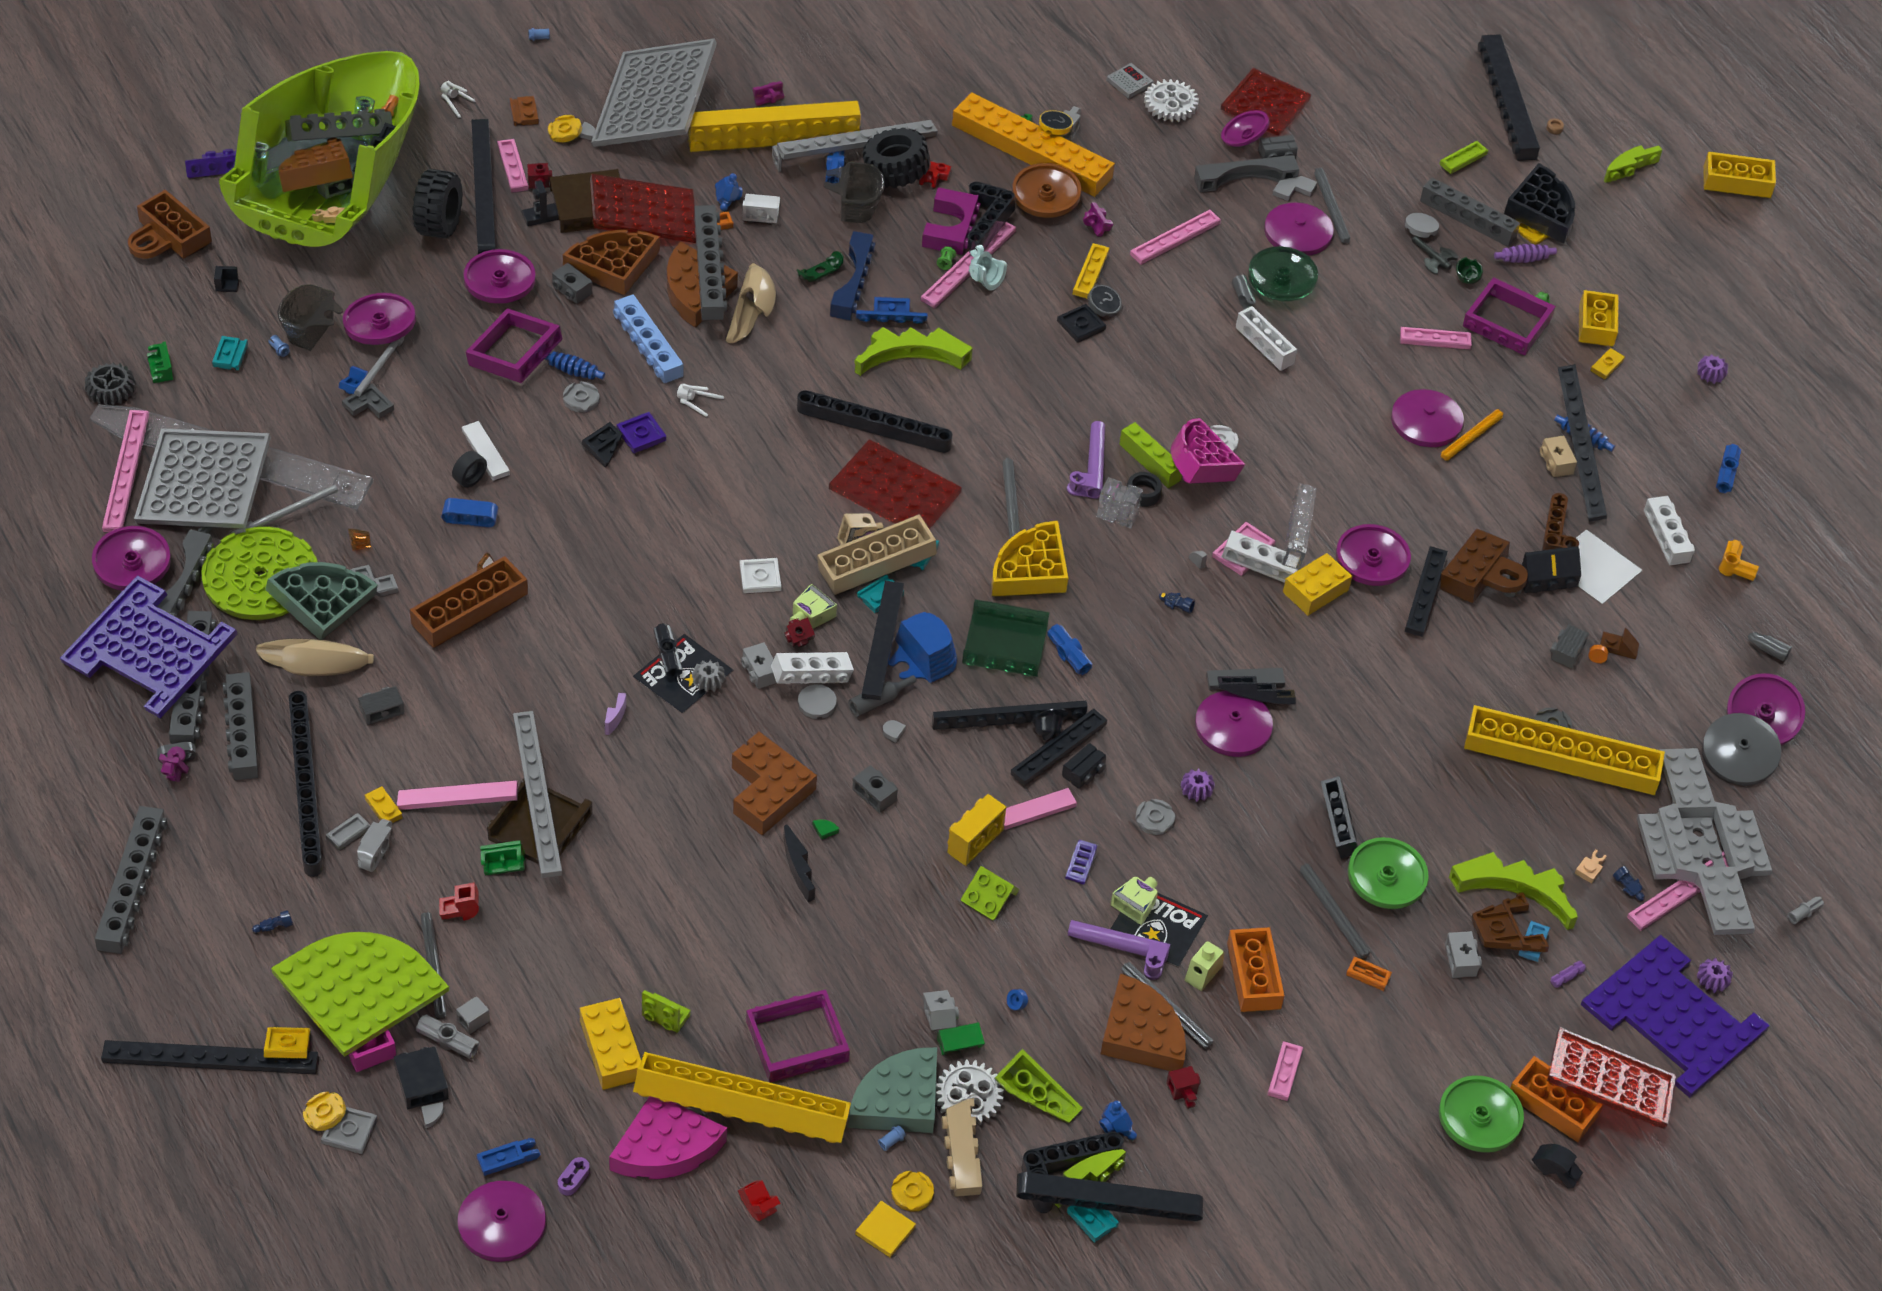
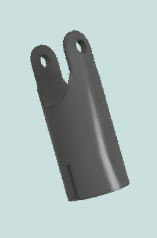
M1238 275L1233 278V287L1245 310L1251 307V304L1256 303L1253 291L1245 275Z
M1757 632L1748 635L1749 641L1756 644L1762 651L1783 662L1791 652V646L1772 636L1761 635Z

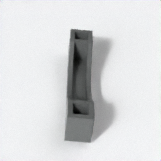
M1294 155L1199 165L1195 168L1194 180L1199 192L1216 191L1223 184L1239 178L1257 177L1279 182L1280 180L1298 177L1299 167Z
M189 530L182 543L186 558L185 568L178 581L166 591L167 596L157 606L158 608L177 618L179 611L184 608L187 596H190L193 584L199 579L207 554L215 546L212 542L211 534Z

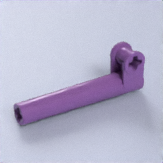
M1095 421L1091 424L1087 473L1075 471L1070 474V483L1067 486V491L1073 496H1083L1092 499L1102 496L1105 424L1101 421Z
M1071 920L1068 930V936L1145 956L1144 975L1150 980H1156L1162 975L1171 944Z

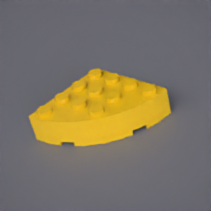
M1058 521L1036 524L1034 528L1024 529L1004 544L998 553L993 568L992 596L1065 593L1067 591L1068 573Z

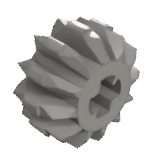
M711 659L708 663L702 660L701 664H696L692 672L694 686H698L699 691L705 689L706 693L709 690L715 692L716 688H721L722 683L725 681L723 667L719 666L718 662L713 664Z

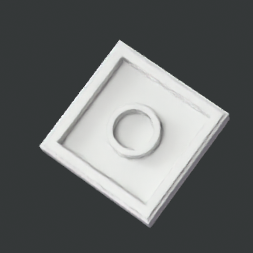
M777 558L740 560L743 593L781 591Z

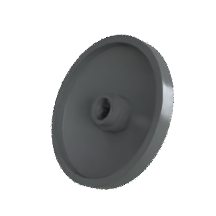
M1733 713L1720 717L1710 725L1703 739L1702 752L1706 764L1716 776L1735 785L1749 786L1765 781L1774 773L1781 758V744L1772 727L1762 719L1750 714Z

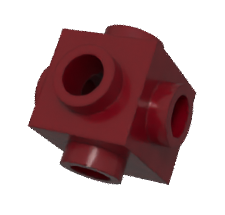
M548 163L527 164L529 189L535 188V181L542 180L545 188H550L549 180L553 176L552 170L548 168Z
M808 617L802 620L796 618L789 621V625L786 626V632H784L787 642H791L793 647L796 645L798 647L809 644V640L815 638V633Z

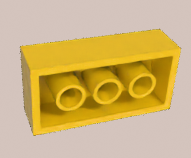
M1715 152L1707 153L1703 166L1705 190L1766 198L1772 197L1776 185L1775 160Z
M616 998L580 1007V1023L602 1090L635 1082L641 1058L621 999Z

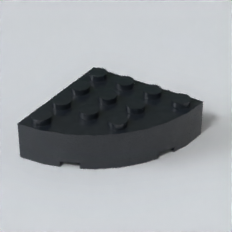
M1538 163L1508 198L1504 214L1557 241L1565 243L1575 216V201L1565 182L1556 178V174L1549 168Z

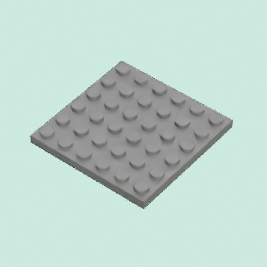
M161 429L134 517L135 522L139 524L246 529L271 440L270 434Z

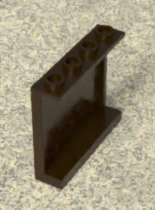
M618 169L550 177V191L553 193L558 213L560 233L630 225V211Z
M523 778L518 788L517 800L508 801L505 806H501L495 819L490 820L488 823V840L496 844L520 840L525 851V858L539 864ZM547 787L560 857L593 814L592 801L585 798L581 804Z

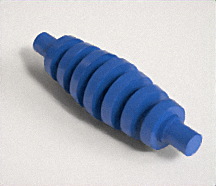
M553 351L545 358V360L549 361V365L555 366V368L561 369V371L572 376L574 374L576 377H588L591 380L596 377L603 380L605 377V373L599 371L596 365H592L588 361L585 362L584 359H579L575 355H566L565 353Z
M1557 415L1554 421L1561 424V429L1564 431L1567 429L1566 432L1571 435L1568 417L1563 418ZM1588 424L1592 446L1594 448L1598 446L1599 450L1607 449L1612 452L1615 445L1608 441L1609 438L1607 436L1603 437L1600 431L1597 433V429L1594 427L1591 429L1592 426Z

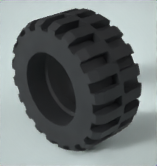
M891 128L892 130H884L868 140L863 148V160L867 176L876 185H882L886 188L904 187L909 183L913 184L916 180H920L927 173L931 164L925 137L918 131L915 132V130L910 128Z
M428 169L422 173L415 189L412 207L413 224L416 228L415 230L420 235L446 239L453 235L459 223L463 197L461 179L455 172Z

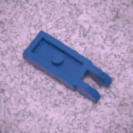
M528 1138L519 1142L514 1141L478 1153L477 1160L483 1175L486 1176L524 1163L525 1161L529 1162L537 1159L541 1155L539 1149H532L522 1153V1151L533 1148L536 1145L535 1140Z

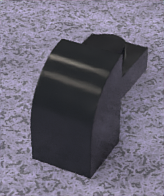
M1558 1144L1541 1145L1532 1158V1161L1543 1175L1556 1173L1567 1188H1574L1583 1174L1574 1162L1577 1156L1566 1147Z

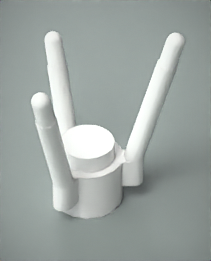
M450 81L442 84L441 92L443 94L441 97L446 100L455 115L460 118V114L449 98H455L459 94L473 103L475 100L465 94L467 92L466 89Z
M681 384L677 391V397L681 399L680 403L688 405L705 417L708 416L706 412L689 402V400L694 399L695 394L724 399V396L703 392L708 391V387Z

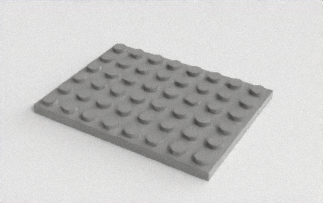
M715 38L623 52L591 141L593 147L687 134L717 45Z

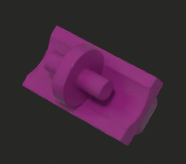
M779 81L761 87H754L755 105L758 106L769 102L773 104L776 103V100L783 99V83Z
M1092 202L1090 210L1084 214L1083 223L1086 226H1091L1097 236H1102L1104 231L1111 230L1113 222L1106 220L1104 208H1099L1097 203Z
M172 747L168 751L167 757L164 754L159 756V760L163 764L161 773L167 775L166 778L168 780L179 782L181 774L188 773L189 768L183 762L185 751L181 747Z

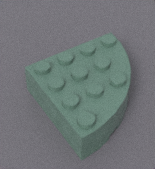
M310 562L279 571L267 580L265 590L319 640H323L375 596L378 584L358 571L348 570L345 566L339 564Z
M937 1047L903 1051L890 1056L868 1072L858 1085L852 1098L848 1128L891 1131L893 1126H900L906 1132L933 1133Z

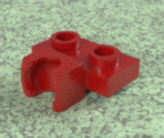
M930 161V167L927 173L919 180V184L923 185L925 182L932 183L931 187L935 188L938 179L947 181L952 166Z

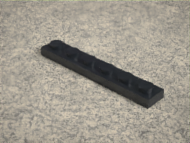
M1432 546L1429 547L1404 632L1423 637L1448 551Z
M1093 708L1012 768L1010 774L1025 786L1106 726L1108 720Z

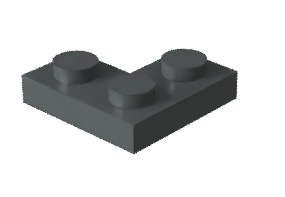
M373 384L367 386L361 396L358 397L353 394L342 400V406L353 416L369 408L381 418L394 410V404Z

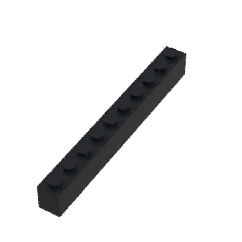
M1501 34L1482 35L1481 41L1478 42V52H1481V60L1485 64V72L1489 76V84L1492 85L1493 96L1497 100V108H1500L1501 119L1504 120V128L1508 132V140L1512 144V152L1516 155L1517 161L1537 160L1540 146Z

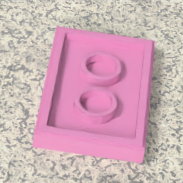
M1247 522L1235 531L1270 546H1274L1276 542ZM1226 540L1213 552L1212 557L1242 576L1249 568L1221 558Z

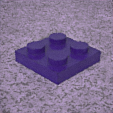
M650 412L617 424V429L622 433V438L633 453L666 441L665 433Z

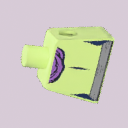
M811 584L794 601L793 616L790 617V621L796 618L802 620L808 617L814 629L836 617L837 604Z
M1133 877L1112 893L1110 905L1142 925L1156 903L1158 891L1155 887L1158 885L1157 881L1152 877H1148L1145 881L1138 877Z

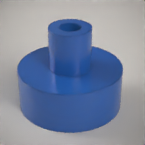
M1013 989L1008 993L1007 1004L1012 1010H1022L1027 1006L1028 997L1024 990Z

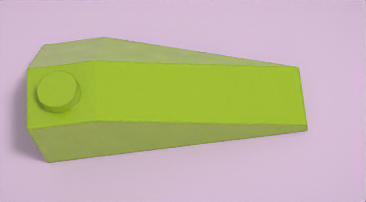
M1023 1049L994 1078L1008 1093L1066 1123H1069L1083 1109Z

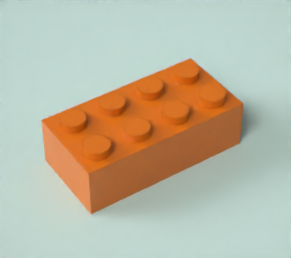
M1270 927L1230 930L1227 946L1240 1011L1281 1009L1284 991Z
M1535 1056L1520 1072L1510 1087L1524 1108L1576 1142L1581 1140L1599 1117L1605 1103Z

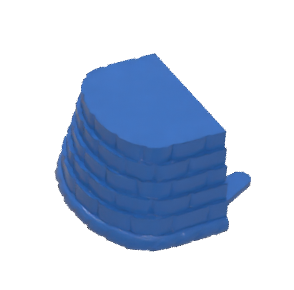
M922 612L901 621L895 637L898 650L889 660L890 666H895L899 662H905L909 665L907 671L899 674L900 679H906L914 675L915 678H923L932 683L955 670L957 655L953 639L947 625L939 617L931 613Z

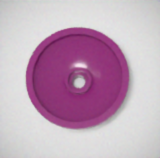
M1259 110L1244 112L1231 119L1225 125L1221 138L1226 145L1232 147L1252 144L1266 132L1269 126V118L1265 112Z

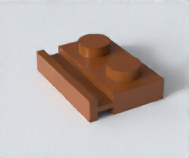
M534 96L517 97L514 100L510 98L514 126H517L516 124H539Z

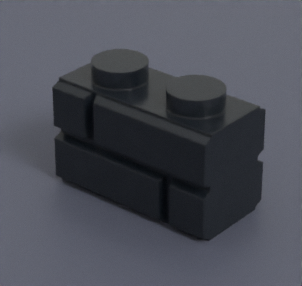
M1091 743L1087 744L1063 765V778L1077 788L1082 787L1084 784L1088 785L1096 773L1101 774L1106 768V754L1097 750Z

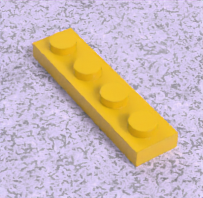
M1095 243L1092 244L1072 295L1087 298L1088 293L1097 282L1109 253V247Z

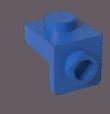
M355 366L350 367L349 376L339 382V388L345 390L348 394H354V391L368 372Z

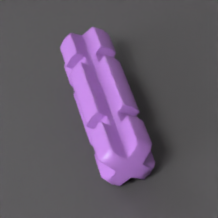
M1577 961L1559 972V974L1552 976L1550 982L1555 988L1563 985L1562 982L1566 983L1576 977L1577 974L1584 972L1586 966L1582 961Z

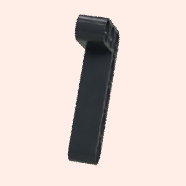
M976 181L969 184V194L978 195V203H981L980 206L988 209L967 236L969 252L975 250V247L978 245H982L985 250L1015 211L1014 192Z
M1109 1132L1030 1149L1023 1155L1021 1169L1022 1172L1046 1175L1067 1170L1091 1156L1122 1149L1123 1137L1117 1132ZM1032 1201L1035 1210L1039 1213H1048L1052 1210L1053 1203Z

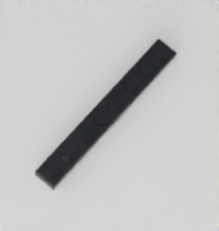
M1085 700L933 712L932 729L945 730L951 728L1031 723L1038 714L1050 709L1066 710L1068 716L1064 720H1079L1087 714L1088 706Z

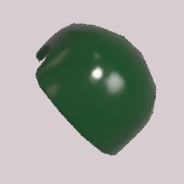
M1464 257L1456 265L1457 277L1466 284L1477 283L1483 275L1482 265L1476 259L1470 260Z

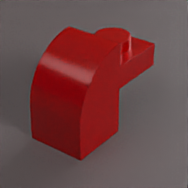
M475 882L455 886V896L439 898V916L442 920L462 916L465 921L478 914L479 891Z
M755 1180L737 1190L745 1207L755 1220L761 1221L777 1212L775 1206L779 1205L780 1201L777 1195H769L763 1180Z

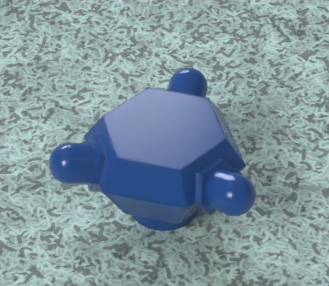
M734 173L715 184L717 201L721 204L720 209L722 211H727L731 203L735 200H740L742 196V187L738 186L737 175Z
M1116 1100L1106 1105L1102 1114L1103 1119L1099 1121L1105 1133L1117 1132L1124 1137L1126 1136L1129 1140H1135L1137 1134L1132 1130L1133 1122L1127 1111L1122 1107L1121 1102Z

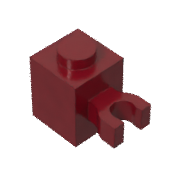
M1192 1066L1168 1072L1166 1084L1173 1099L1184 1098L1187 1109L1195 1107L1194 1101H1197L1195 1094H1197L1201 1084L1199 1074L1195 1073Z

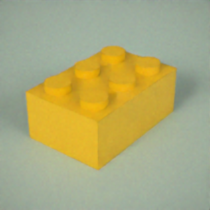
M1583 290L1579 304V342L1614 347L1618 334V295Z
M1326 553L1285 579L1283 593L1309 616L1349 591L1352 575Z
M989 794L983 799L980 798L970 811L967 810L963 814L960 821L953 823L949 828L947 853L963 865H968L1004 830L1007 807Z

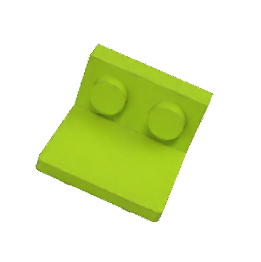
M980 866L963 894L961 901L988 918L995 920L1010 894L1016 896L1020 889Z
M644 990L642 992V1016L648 1021H654L662 1025L667 1030H673L678 1033L691 1015V1010L656 993L652 994Z

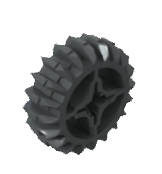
M106 362L103 366L99 364L98 368L92 367V372H88L87 377H85V391L88 397L99 405L104 403L107 407L108 404L113 406L115 403L122 404V400L128 401V397H131L135 391V378L127 366L123 367L121 363L116 365L114 362L108 365Z

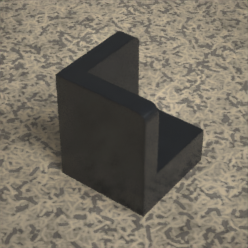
M216 266L214 273L215 291L237 292L239 282L238 268L235 266Z

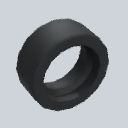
M468 451L456 461L452 470V477L463 487H472L485 474L487 461L476 451Z
M1135 473L1127 482L1126 495L1129 501L1141 507L1152 506L1161 497L1162 482L1152 473ZM1140 484L1148 485L1154 489V492L1142 494L1133 487Z

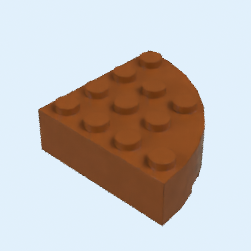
M336 137L327 139V142L294 151V154L284 160L279 166V176L283 192L353 178L349 157L341 139Z
M614 230L594 234L587 237L586 241L580 244L577 242L563 254V265L569 263L592 282L625 295L660 252V236L638 231V233H627V230Z
M680 242L673 250L668 261L667 294L673 308H676L679 315L687 323L696 328L703 321L701 316L697 250ZM724 265V273H721V275L725 276V286H722V288H726L727 298L738 286V272Z
M1120 974L1100 1054L1167 1071L1183 1068L1186 1052L1185 1033L1173 1007L1149 985L1135 978Z

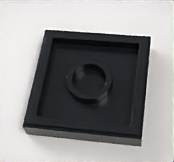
M1087 304L1057 316V322L1077 343L1106 330L1107 326Z

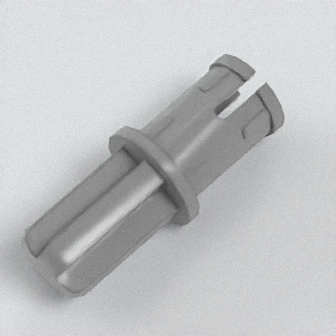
M1815 897L1807 903H1801L1797 909L1788 913L1789 921L1796 924L1803 918L1812 916L1814 911L1823 907L1824 902L1822 898Z

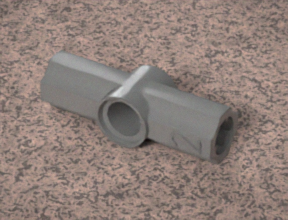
M428 1015L422 1016L416 1026L417 1032L438 1042L442 1049H452L469 1059L474 1057L480 1046L479 1041L457 1031L455 1025L442 1023Z

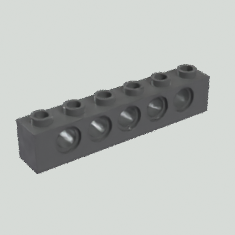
M375 109V113H368V110L358 111V114H352L351 111L341 112V115L335 116V113H324V117H318V114H309L307 118H301V115L290 116V119L285 121L287 142L379 135L385 122L392 124L391 111L385 112V109ZM370 118H373L376 122L374 127L370 124ZM354 119L359 122L358 128L353 125ZM337 120L342 123L341 129H338L336 126ZM320 122L325 124L324 131L319 127ZM303 123L308 125L309 129L307 132L302 129Z
M1433 177L1423 186L1420 202L1507 247L1516 239L1520 222Z
M250 672L226 674V682L223 683V693L227 694V698H224V708L228 710V713L225 714V723L230 728L226 729L227 741L231 743V745H227L228 757H232V760L228 761L229 773L233 772L234 780L258 778Z

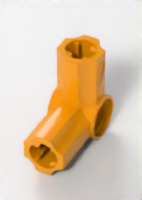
M1735 539L1728 541L1719 565V571L1725 576L1736 574L1754 581L1759 566L1740 559L1744 547L1741 541Z

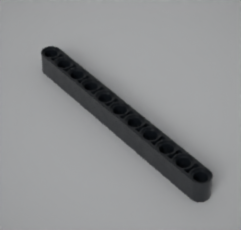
M471 119L478 254L495 250L489 119Z
M294 691L289 695L302 860L305 874L315 877L322 872V858L307 696L303 691Z

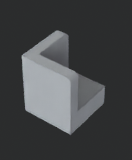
M474 997L456 1009L457 1021L469 1034L490 1021L489 1009L478 997Z

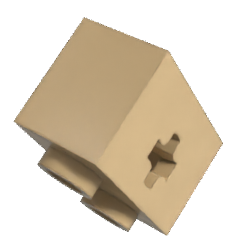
M1565 436L1545 438L1542 447H1540V454L1544 457L1547 469L1551 472L1552 476L1558 477L1574 474L1577 461Z

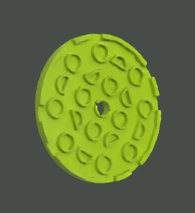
M274 527L247 528L245 532L236 535L232 533L226 536L219 545L209 551L202 565L203 588L210 601L217 608L232 616L250 620L279 617L289 613V611L265 590L267 580L286 568L290 569L303 563L317 562V558L310 545L304 539L300 540L293 536V533ZM258 571L265 572L264 574L260 575V577L258 576V574H256Z

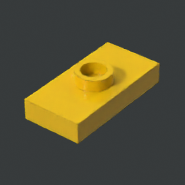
M1610 348L1591 367L1590 371L1606 379L1624 361L1625 356Z

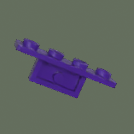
M225 149L221 153L207 151L202 155L201 159L186 160L187 177L193 178L228 173L235 166L236 151H233V149Z

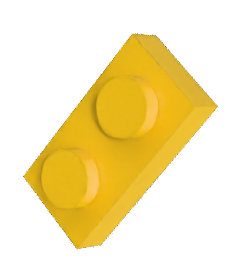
M382 786L365 794L366 802L380 821L381 819H386L394 823L402 819L401 811Z

